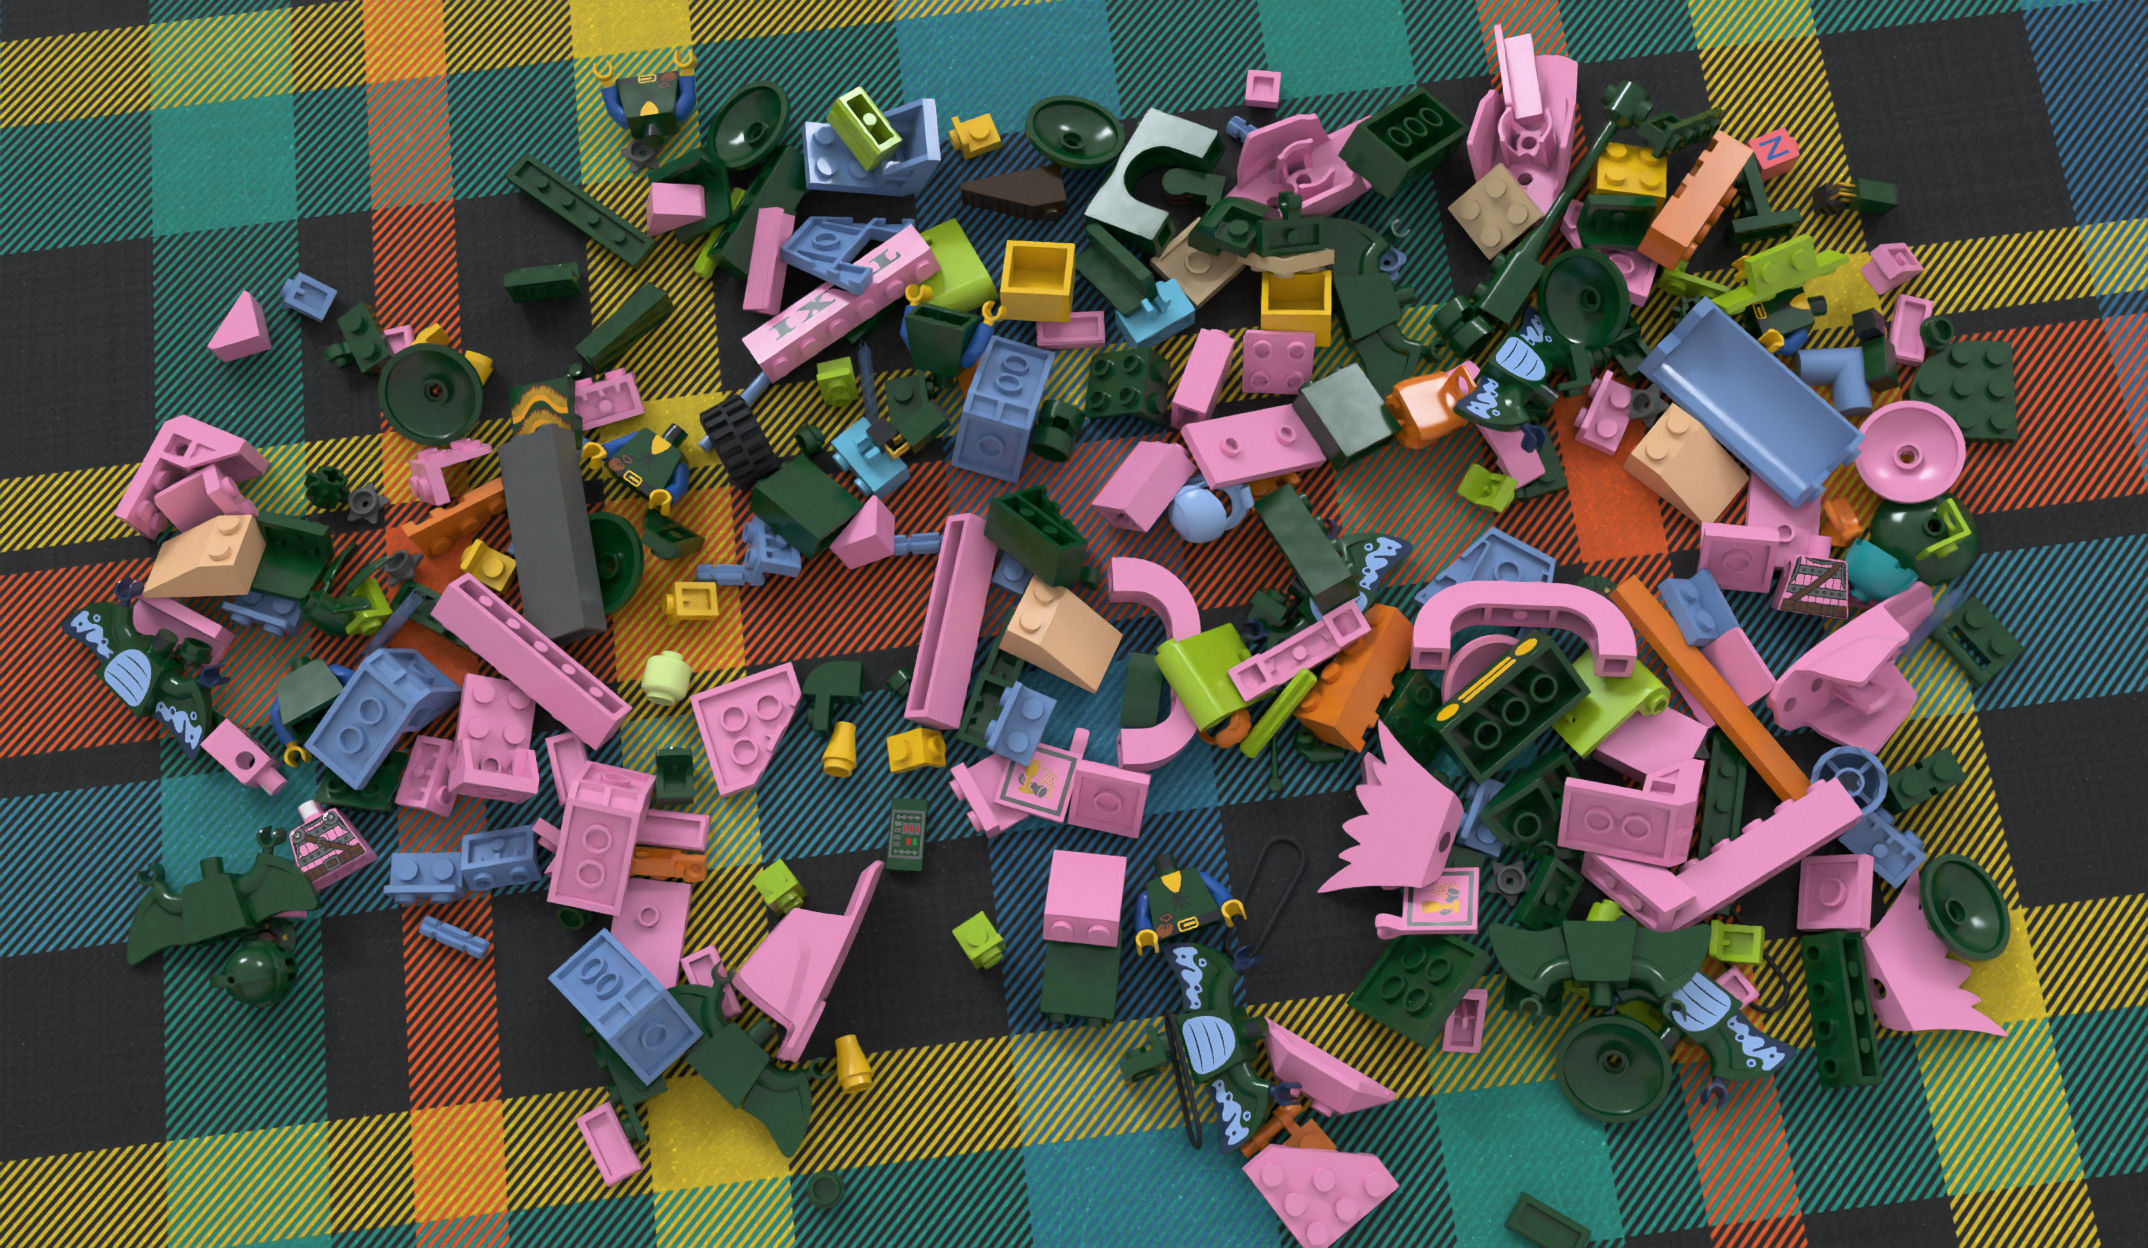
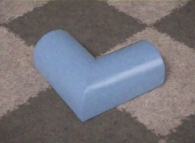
M1862 347L1797 350L1792 355L1794 374L1808 386L1830 385L1833 407L1843 417L1863 416L1872 413L1871 393L1869 385L1866 384Z

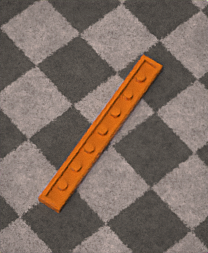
M1636 575L1631 576L1611 592L1609 597L1782 802L1788 799H1793L1796 802L1806 796L1805 790L1811 786V781L1696 646H1688L1676 622Z

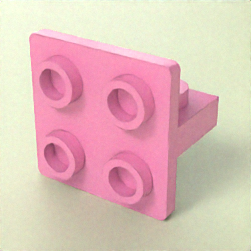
M1246 330L1245 336H1243L1242 391L1247 393L1299 394L1298 389L1300 386L1312 379L1315 333Z

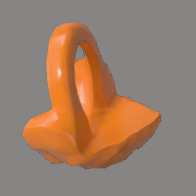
M1828 497L1823 500V506L1829 517L1822 525L1819 536L1832 537V547L1849 548L1857 537L1860 538L1863 535V529L1859 526L1858 518L1854 515V511L1847 499L1843 497L1830 499Z
M1247 708L1232 713L1229 725L1219 732L1216 737L1209 736L1207 730L1200 732L1197 728L1198 735L1205 743L1217 744L1220 748H1229L1236 743H1240L1248 736L1252 726L1251 716Z

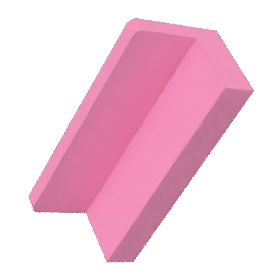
M1501 24L1494 25L1506 107L1512 108L1514 121L1520 126L1543 122L1544 114L1531 33L1504 39Z
M783 208L759 209L743 310L772 317L780 313L788 264L781 260L780 248L792 236L795 216L785 214Z
M143 594L135 597L138 601L134 606L133 623L137 632L143 635L155 636L159 629L170 630L179 639L173 651L176 650L178 644L183 643L186 637L206 642L213 648L211 651L213 658L210 664H202L201 666L203 667L218 664L236 636L223 626L168 597L144 598Z
M1587 851L1584 852L1581 874L1648 930L1671 932L1675 911L1695 901L1696 892L1664 866Z

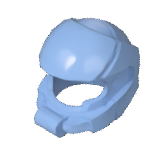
M1202 472L1190 476L1168 505L1169 521L1184 540L1194 543L1215 540L1223 534L1224 530L1227 531L1237 526L1246 516L1249 508L1255 505L1249 484H1237L1219 488V490H1224L1229 495L1232 502L1231 515L1226 518V511L1220 500L1209 490L1202 489L1209 486Z

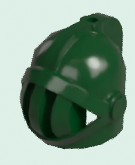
M251 941L246 944L245 948L238 950L229 958L224 967V974L209 977L210 987H226L228 994L235 1000L243 1004L253 1005L256 1008L272 1006L271 1004L279 1003L296 983L299 964L296 963L294 956L287 949L275 942Z

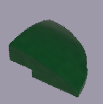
M1555 747L1508 782L1477 815L1486 828L1503 844L1525 853L1531 859L1543 861L1545 856L1548 855L1554 856L1559 860L1575 859L1583 862L1585 851L1557 846L1567 777L1581 778L1568 755Z

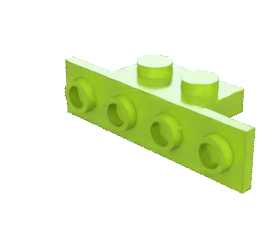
M1803 234L1744 259L1748 284L1715 297L1711 301L1727 315L1739 314L1745 311L1746 306L1756 302L1769 301L1775 298L1777 293L1786 289L1802 287L1806 284L1807 280L1816 276L1834 273L1837 267L1849 263V257L1830 249L1815 255L1812 236Z

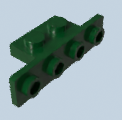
M1717 106L1684 120L1670 111H1666L1643 120L1636 133L1645 138L1644 143L1654 149L1651 156L1659 159L1669 154L1673 155L1676 151L1686 149L1692 144H1698L1706 138H1712L1721 125L1719 117L1723 109Z
M584 1016L579 1017L585 1037H593L598 1050L592 1053L599 1071H607L612 1084L606 1086L614 1107L621 1105L626 1117L621 1120V1125L628 1141L635 1139L638 1147L645 1145L647 1139L633 1106L667 1092L668 1088L662 1074L646 1086Z

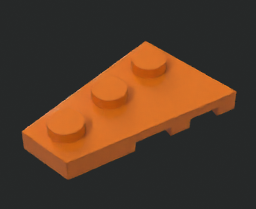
M498 477L462 495L458 505L445 509L440 506L429 512L430 519L418 525L410 521L401 527L428 558L432 555L441 554L451 546V542L462 535L474 532L479 528L482 521L491 515L500 514L507 509L503 481Z

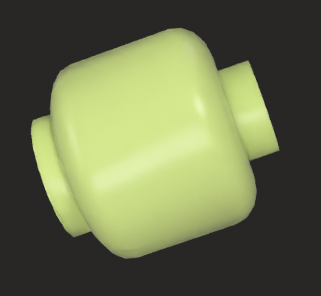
M663 651L662 655H656L648 659L641 688L647 694L649 701L660 705L673 706L675 701L685 698L692 669L686 662L682 661L683 656L673 651Z

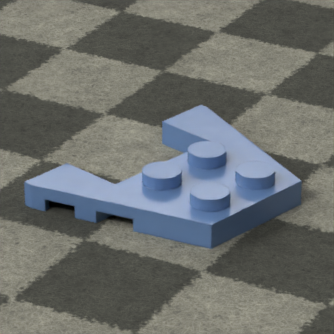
M810 216L780 248L781 260L853 294L861 295L873 281V268L850 264V262L871 239L886 242L911 224L915 228V220L902 219V224H886V218H873L868 224L853 223V217Z
M1492 526L1464 551L1446 570L1444 569L1426 588L1416 594L1412 603L1422 608L1430 598L1441 590L1469 581L1506 580L1510 582L1540 581L1552 583L1556 559ZM1521 627L1515 638L1521 640L1533 629L1545 634V627Z

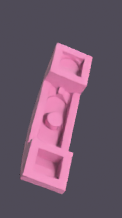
M1470 360L1461 364L1466 366L1474 380L1480 369ZM1456 368L1447 372L1449 377L1456 370ZM1460 376V390L1464 395L1467 396V382L1463 377ZM1476 424L1498 456L1496 463L1503 474L1518 481L1515 491L1545 474L1546 471L1536 449L1532 453H1528L1521 448L1520 444L1524 436L1521 430L1517 432H1501Z
M1354 599L1322 616V620L1263 654L1260 655L1258 653L1228 670V673L1245 703L1291 681L1301 668L1313 669L1371 632L1372 629Z

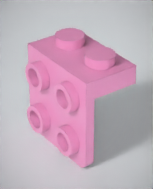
M464 438L451 442V449L438 450L437 448H430L417 452L418 458L408 461L413 476L409 477V485L414 497H419L420 501L436 506L451 502L441 468L493 452L491 445L480 443L479 439L471 441V438Z
M214 463L154 496L155 505L181 533L217 516L253 515L255 521L259 517L258 510L249 498L245 499L239 492L233 479L229 476L226 477Z
M1735 627L1730 629L1700 651L1747 707L1773 690L1776 683L1775 678L1741 628ZM1670 668L1666 669L1673 680L1674 686L1680 691L1692 709L1695 718L1701 724L1709 727L1708 730L1717 726V723Z
M996 753L968 769L963 762L950 769L954 780L949 782L953 792L959 802L966 799L972 810L966 813L976 832L983 830L988 839L1031 816L1027 813L993 804L1007 758Z

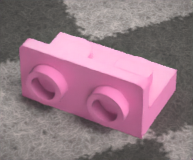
M623 367L604 373L606 379L595 383L592 382L591 377L575 381V413L583 417L582 431L645 413L635 382L636 376L634 371L626 373Z
M1606 370L1602 380L1595 377L1589 389L1587 397L1592 398L1588 409L1581 407L1573 424V426L1579 428L1574 440L1613 456L1630 420L1628 418L1630 413L1629 403L1633 389L1611 380L1613 372Z
M417 735L394 803L404 807L430 811L442 817H450L457 794L449 793L448 788L454 742L447 739Z

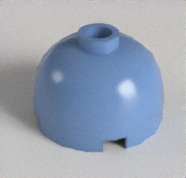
M1854 746L1833 748L1823 754L1813 767L1811 785L1821 779L1828 782L1836 777L1863 812V817L1876 810L1886 796L1888 786L1886 770L1877 756L1864 748Z

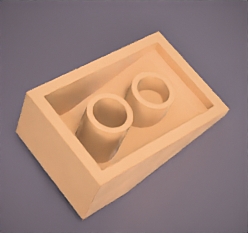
M1674 403L1670 405L1631 452L1622 467L1699 526H1701L1702 522L1714 523L1749 480V476L1708 430Z
M253 515L217 516L163 542L143 590L144 598L248 595L266 546V542Z
M1034 574L1005 631L999 648L1095 694L1123 634L1070 590L1063 586L1052 588Z

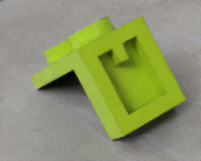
M1682 260L1674 271L1663 266L1656 287L1664 289L1668 294L1674 296L1684 295L1690 298H1695L1698 294L1701 300L1705 296L1711 300L1731 291V288L1684 273L1688 262L1686 263Z
M850 357L817 363V382L826 406H846L852 400L859 399Z
M781 858L751 880L765 898L766 904L778 916L783 913L788 915L792 909L800 908L804 903L802 898L808 895Z
M983 911L952 930L976 969L982 965L985 969H988L1004 958L1002 952L1007 949L1004 940L1000 934H997Z

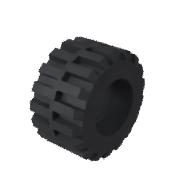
M736 394L700 413V423L737 488L743 491L756 484L761 478H767L777 472L779 462L751 409L741 396Z

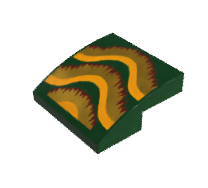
M565 376L510 388V413L514 436L528 435L538 431L537 428L543 424L554 423L558 424L560 428L574 431L577 451L582 450L583 417L575 413V380Z

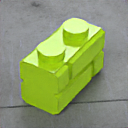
M861 86L837 99L826 117V120L867 172L877 167L882 160H889L902 142V138L895 129L890 127L891 124Z

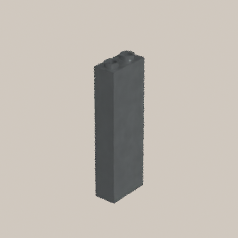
M549 423L539 426L537 428L538 431L528 435H516L511 438V442L498 446L497 449L524 617L560 648L607 631L574 431L560 428L558 424Z

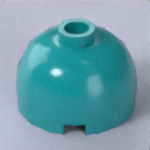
M1859 537L1855 539L1843 558V561H1847L1848 583L1852 586L1849 593L1865 604H1868L1871 599L1881 603L1891 596L1898 595L1908 590L1919 578L1910 568L1902 569L1898 563L1899 561L1866 540L1862 541Z

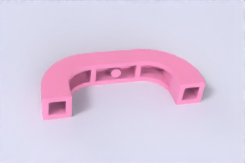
M1129 557L1111 558L1107 568L1109 602H1134L1151 608L1161 618L1166 629L1167 640L1175 638L1178 642L1201 633L1200 618L1195 601L1186 586L1173 573L1156 563L1144 559ZM1171 686V710L1169 717L1164 722L1151 728L1121 729L1116 738L1118 769L1139 773L1159 768L1179 755L1197 730V726Z
M1469 581L1441 590L1430 598L1420 610L1413 630L1411 669L1446 670L1448 668L1451 638L1458 631L1475 625L1545 627L1571 631L1580 636L1590 647L1593 655L1594 676L1631 677L1637 652L1633 630L1624 614L1609 600L1591 590L1570 584L1544 583L1540 581Z

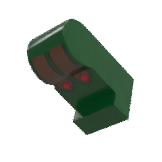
M1174 168L1166 172L1162 179L1163 199L1168 205L1173 207H1180L1186 204L1203 208L1207 211L1213 204L1224 199L1226 176Z

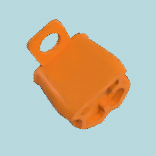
M1465 365L1458 366L1450 377L1446 372L1437 371L1433 374L1405 379L1392 387L1393 392L1386 397L1385 404L1402 427L1396 438L1403 446L1414 450L1423 449L1440 437L1446 436L1457 427H1464L1468 424V420L1455 414L1452 409L1458 400L1466 396L1459 387L1460 376L1467 382V395L1476 388V384Z

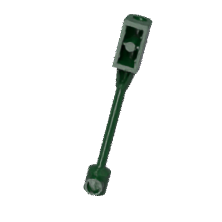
M1623 80L1618 87L1610 84L1606 89L1600 102L1605 105L1602 113L1607 122L1538 227L1536 226L1506 256L1499 253L1489 268V271L1494 273L1489 283L1486 284L1480 281L1472 293L1470 299L1475 301L1476 314L1483 316L1487 322L1507 333L1538 286L1545 266L1537 261L1557 221L1617 130L1631 129L1632 126L1639 128L1641 122L1647 119L1651 113L1654 104L1649 102L1650 96L1642 87L1633 82Z

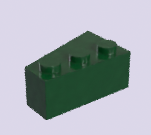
M1044 484L991 498L984 536L1052 588L1079 580L1087 542L1071 520L1063 519L1060 515L1059 504L1056 501L1049 500L1046 496L1048 489Z

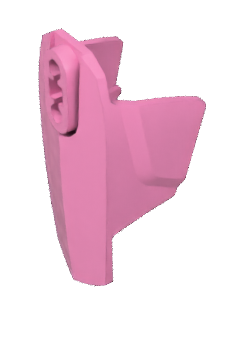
M1558 55L1535 56L1544 114L1543 122L1520 126L1514 121L1512 108L1506 107L1505 100L1496 90H1489L1488 94L1480 100L1467 139V149L1476 182L1499 163H1503L1544 215H1546L1565 186L1571 162L1575 132L1578 63L1570 58ZM1541 218V219H1540L1536 224H1534L1533 226H1535V227L1538 226V225L1540 224V222L1542 221L1543 218Z
M1315 113L1310 115L1297 114L1250 132L1245 139L1237 167L1238 183L1226 197H1246L1262 204L1279 208V192L1294 191V195L1300 194L1302 196L1301 216L1322 214L1326 218L1372 188V185L1360 174L1351 171L1347 167L1346 162L1337 156L1357 124L1371 117V115L1329 135L1324 131ZM1279 208L1277 210L1280 212V216L1282 218V213Z
M1921 581L1913 584L1908 590L1891 596L1841 627L1797 660L1778 679L1766 699L1767 707L1773 711L1774 723L1788 731L1802 726H1809L1821 736L1837 744L1864 748L1876 755L1909 715L1917 700V692L1902 676L1894 663L1895 658L1901 653L1898 648L1900 646L1903 647V645L1910 641L1909 635L1913 634L1916 628H1919L1918 626L1927 616H1930L1932 611L1934 612L1931 588Z
M877 860L861 873L844 916L819 913L800 908L792 909L778 923L732 979V985L744 997L786 1028L787 1033L776 1056L777 1059L783 1062L790 1060L796 1063L800 1058L825 1007L826 1002L823 1000L827 998L855 939L881 875L884 862Z

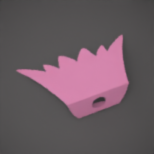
M1378 719L1379 738L1386 765L1372 761V766L1376 777L1382 785L1356 786L1358 798L1369 815H1361L1350 819L1342 825V828L1357 840L1360 845L1351 847L1339 854V858L1349 861L1351 864L1324 883L1317 891L1318 893L1363 886H1409L1422 888L1439 879L1445 867L1464 813L1462 804L1454 792L1442 785L1408 754L1380 719Z
M1916 868L1910 874L1903 890L1892 907L1876 927L1862 940L1871 1006L1881 1025L1899 1031L1960 1029L2008 1037L2009 1035L2000 1026L1971 1007L1981 1002L1980 997L1967 990L1959 989V986L1970 976L1972 969L1956 960L1946 959L1945 956L1948 949L1936 938L1932 930L1927 929L1929 925L1922 909L1919 910L1920 885L1918 868ZM1873 978L1883 983L1886 989L1884 999H1882L1877 986L1873 982Z

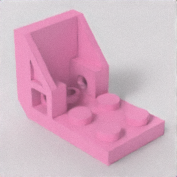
M181 415L164 422L114 515L142 536L155 541L159 532H162L168 523V518L155 505L154 496L157 493L196 473L199 470L194 468L205 465L203 467L205 468L214 463L226 477L229 476L235 483L263 476L270 462L245 439L186 415Z
M469 673L465 675L448 778L449 793L522 804L537 794L539 774L535 750H529L536 701L529 698L512 681Z
M1689 758L1647 774L1643 791L1567 777L1564 786L1557 846L1665 867H1672L1687 862L1695 824L1704 761Z
M588 760L584 763L573 778L567 796L547 898L548 902L620 917L623 910L635 845L642 833L655 790L657 775Z

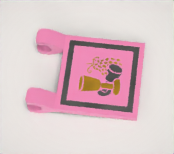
M1083 728L1075 730L1070 751L1039 743L1029 768L1007 759L993 804L1063 824L1073 792L1078 761H1082L1089 739V731Z
M1479 867L1444 868L1441 877L1425 887L1404 886L1402 918L1391 914H1378L1375 918L1378 937L1380 939H1392L1400 935L1478 934ZM1381 886V888L1384 889V890H1394V889H1397V888H1399V887H1402V886Z

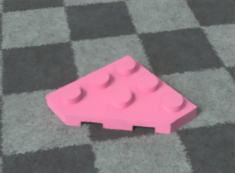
M1572 199L1568 205L1560 230L1573 248L1577 249L1583 248L1576 228V222L1584 203ZM1593 249L1606 255L1617 265L1627 283L1630 303L1643 307L1648 297L1658 263L1636 250Z
M791 662L689 696L722 798L757 787L804 697Z
M1270 1144L1241 1168L1302 1248H1328L1399 1187L1379 1158L1369 1153L1358 1152V1154L1338 1152L1337 1150L1308 1147L1304 1149Z

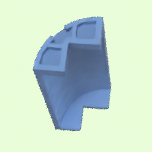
M1706 296L1689 311L1675 329L1652 350L1637 368L1653 383H1658L1660 389L1700 422L1712 436L1795 509L1806 500L1811 504L1817 500L1827 489L1822 483L1841 463L1847 468L1862 453L1857 447L1866 436Z

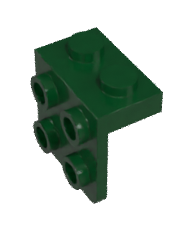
M704 148L692 149L685 155L662 165V167L648 174L650 186L652 183L701 185L704 187L706 218L676 228V239L678 242L687 244L732 220L733 210L726 162Z
M1150 347L1095 354L1090 363L1085 416L1090 420L1134 415L1150 427L1163 426L1164 415L1168 405L1166 398L1168 381L1171 378V362Z
M263 510L257 518V524L266 542V546L249 591L300 603L308 592H313L335 555L330 528L318 522H310L289 517L285 514Z
M1404 667L1403 671L1394 674L1391 680L1394 689L1389 698L1381 699L1375 712L1379 715L1378 719L1383 722L1408 754L1422 767H1427L1441 748V744L1423 721L1443 705L1441 690L1418 669ZM1378 720L1373 728L1367 727L1365 731L1379 734Z

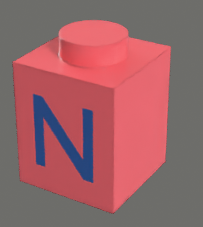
M1785 127L1750 140L1746 144V146L1754 150L1762 182L1791 171L1800 156L1796 140L1789 136Z

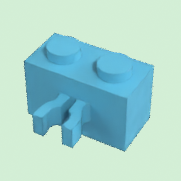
M1175 278L1167 282H1157L1158 296L1151 303L1147 298L1142 300V309L1129 318H1125L1117 310L1115 311L1116 326L1131 349L1152 348L1195 323V308Z
M863 416L831 441L835 452L832 458L844 473L850 470L857 478L853 482L866 498L869 495H875L882 501L906 482L910 475L907 466L899 457L894 461L887 452L881 454L880 450L868 439L866 430L871 424Z

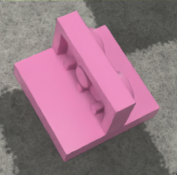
M1702 522L1697 573L1702 569H1709L1720 589L1769 593L1780 534L1775 531V528Z
M1083 759L1082 761L1079 760L1067 824L1138 839L1152 774L1137 773L1118 769L1116 766Z
M1849 854L1802 858L1797 929L1804 932H1861V939H1864L1866 931H1870L1874 857L1867 854Z

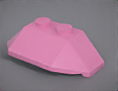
M1264 1017L1269 1025L1270 1034L1268 1037L1263 1038L1273 1078L1280 1083L1298 1082L1302 1085V1088H1291L1290 1096L1298 1098L1299 1094H1302L1313 1101L1310 1106L1311 1108L1328 1118L1331 1117L1332 1113L1342 1116L1387 1104L1395 1099L1397 1093L1269 1018Z

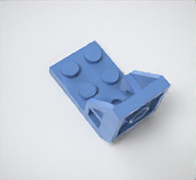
M921 98L882 113L891 124L890 127L895 129L902 138V142L889 160H882L877 167L868 172L830 124L805 122L802 126L806 189L900 197L920 192L941 161L935 99Z
M992 335L986 350L982 354L967 393L952 456V466L1015 484L1018 483L1039 404L1054 363L1055 352Z
M378 648L361 662L304 747L353 789L363 790L402 733L418 732L457 704L461 699L463 688L416 649Z
M605 927L548 977L646 1086L655 1080L704 1034L657 978Z

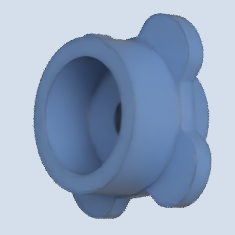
M1390 246V250L1380 260V273L1386 272L1389 274L1391 282L1397 281L1399 278L1398 271L1406 263L1405 254ZM1385 261H1388V262L1390 263V265H1389V266H1385V265H1384V262H1385Z

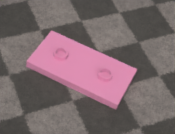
M1292 404L1186 424L1180 431L1211 490L1320 467L1327 460L1321 448L1293 409Z
M1750 469L1745 526L1775 528V531L1779 532L1780 542L1774 570L1782 571L1789 553L1807 555L1810 534L1819 535L1822 494L1812 504L1806 500L1795 509Z
M629 877L623 910L620 917L613 915L611 934L666 989L678 986L681 970L680 959L683 957L693 885Z

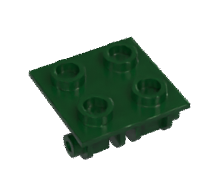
M390 751L363 790L353 789L328 767L314 802L327 804V807L331 809L340 807L348 808L349 811H355L358 808L359 812L362 813L369 809L371 812H379L380 815H387L388 812L393 813L396 803H394L395 799L391 798L408 753Z

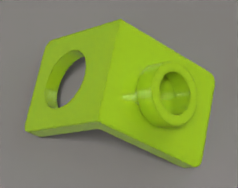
M1952 498L1945 500L1936 508L1938 516L1945 522V528L1950 537L1924 549L1916 556L1918 562L1935 554L1938 559L1954 553L1959 549L1957 544L1972 534ZM1948 511L1953 516L1956 523V527L1952 524L1948 515Z

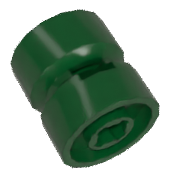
M1465 295L1457 296L1449 301L1430 321V325L1442 339H1450L1448 346L1460 360H1465L1474 355L1495 334V330L1483 316H1475L1477 310Z
M1045 400L1037 418L1040 426H1036L1033 429L1028 443L1029 450L1046 460L1068 463L1076 446V440L1073 437L1080 434L1085 420L1083 411L1060 400Z

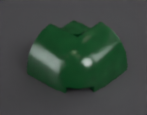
M1226 197L1213 204L1192 228L1188 235V246L1218 257L1224 250L1247 258L1257 245V220L1281 218L1280 212L1271 206L1246 197Z

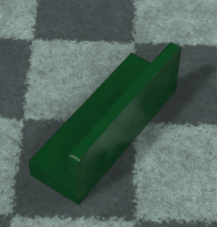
M1095 221L1087 226L1085 230L1091 247L1075 257L1076 271L1121 315L1129 318L1142 309V300L1147 298L1151 303L1158 296L1153 274L1098 222Z
M649 282L574 349L600 376L675 310L668 293L664 289L659 291Z

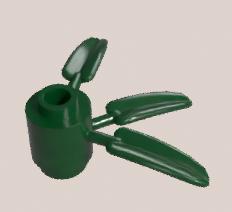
M353 543L347 546L334 559L322 579L323 584H325L323 589H319L316 592H308L300 602L299 609L302 610L300 618L330 637L335 635L338 638H342L347 634L345 628L356 618L351 612L366 610L372 607L368 599L352 596V594L369 576L392 561L391 557L383 556L363 568L346 585L347 591L340 598L336 599L328 594L339 568L357 547V544Z

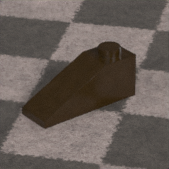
M1057 164L960 183L964 205L1032 221H1054L1063 215H1068L1066 194L1060 168Z

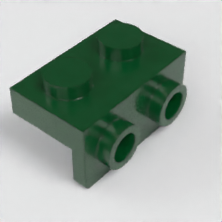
M1588 194L1576 222L1582 247L1601 250L1637 251L1657 208L1654 196Z

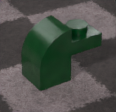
M827 662L818 666L807 677L803 685L802 695L806 702H815V705L809 706L808 726H813L817 737L831 738L834 704L863 705L865 668L862 662Z

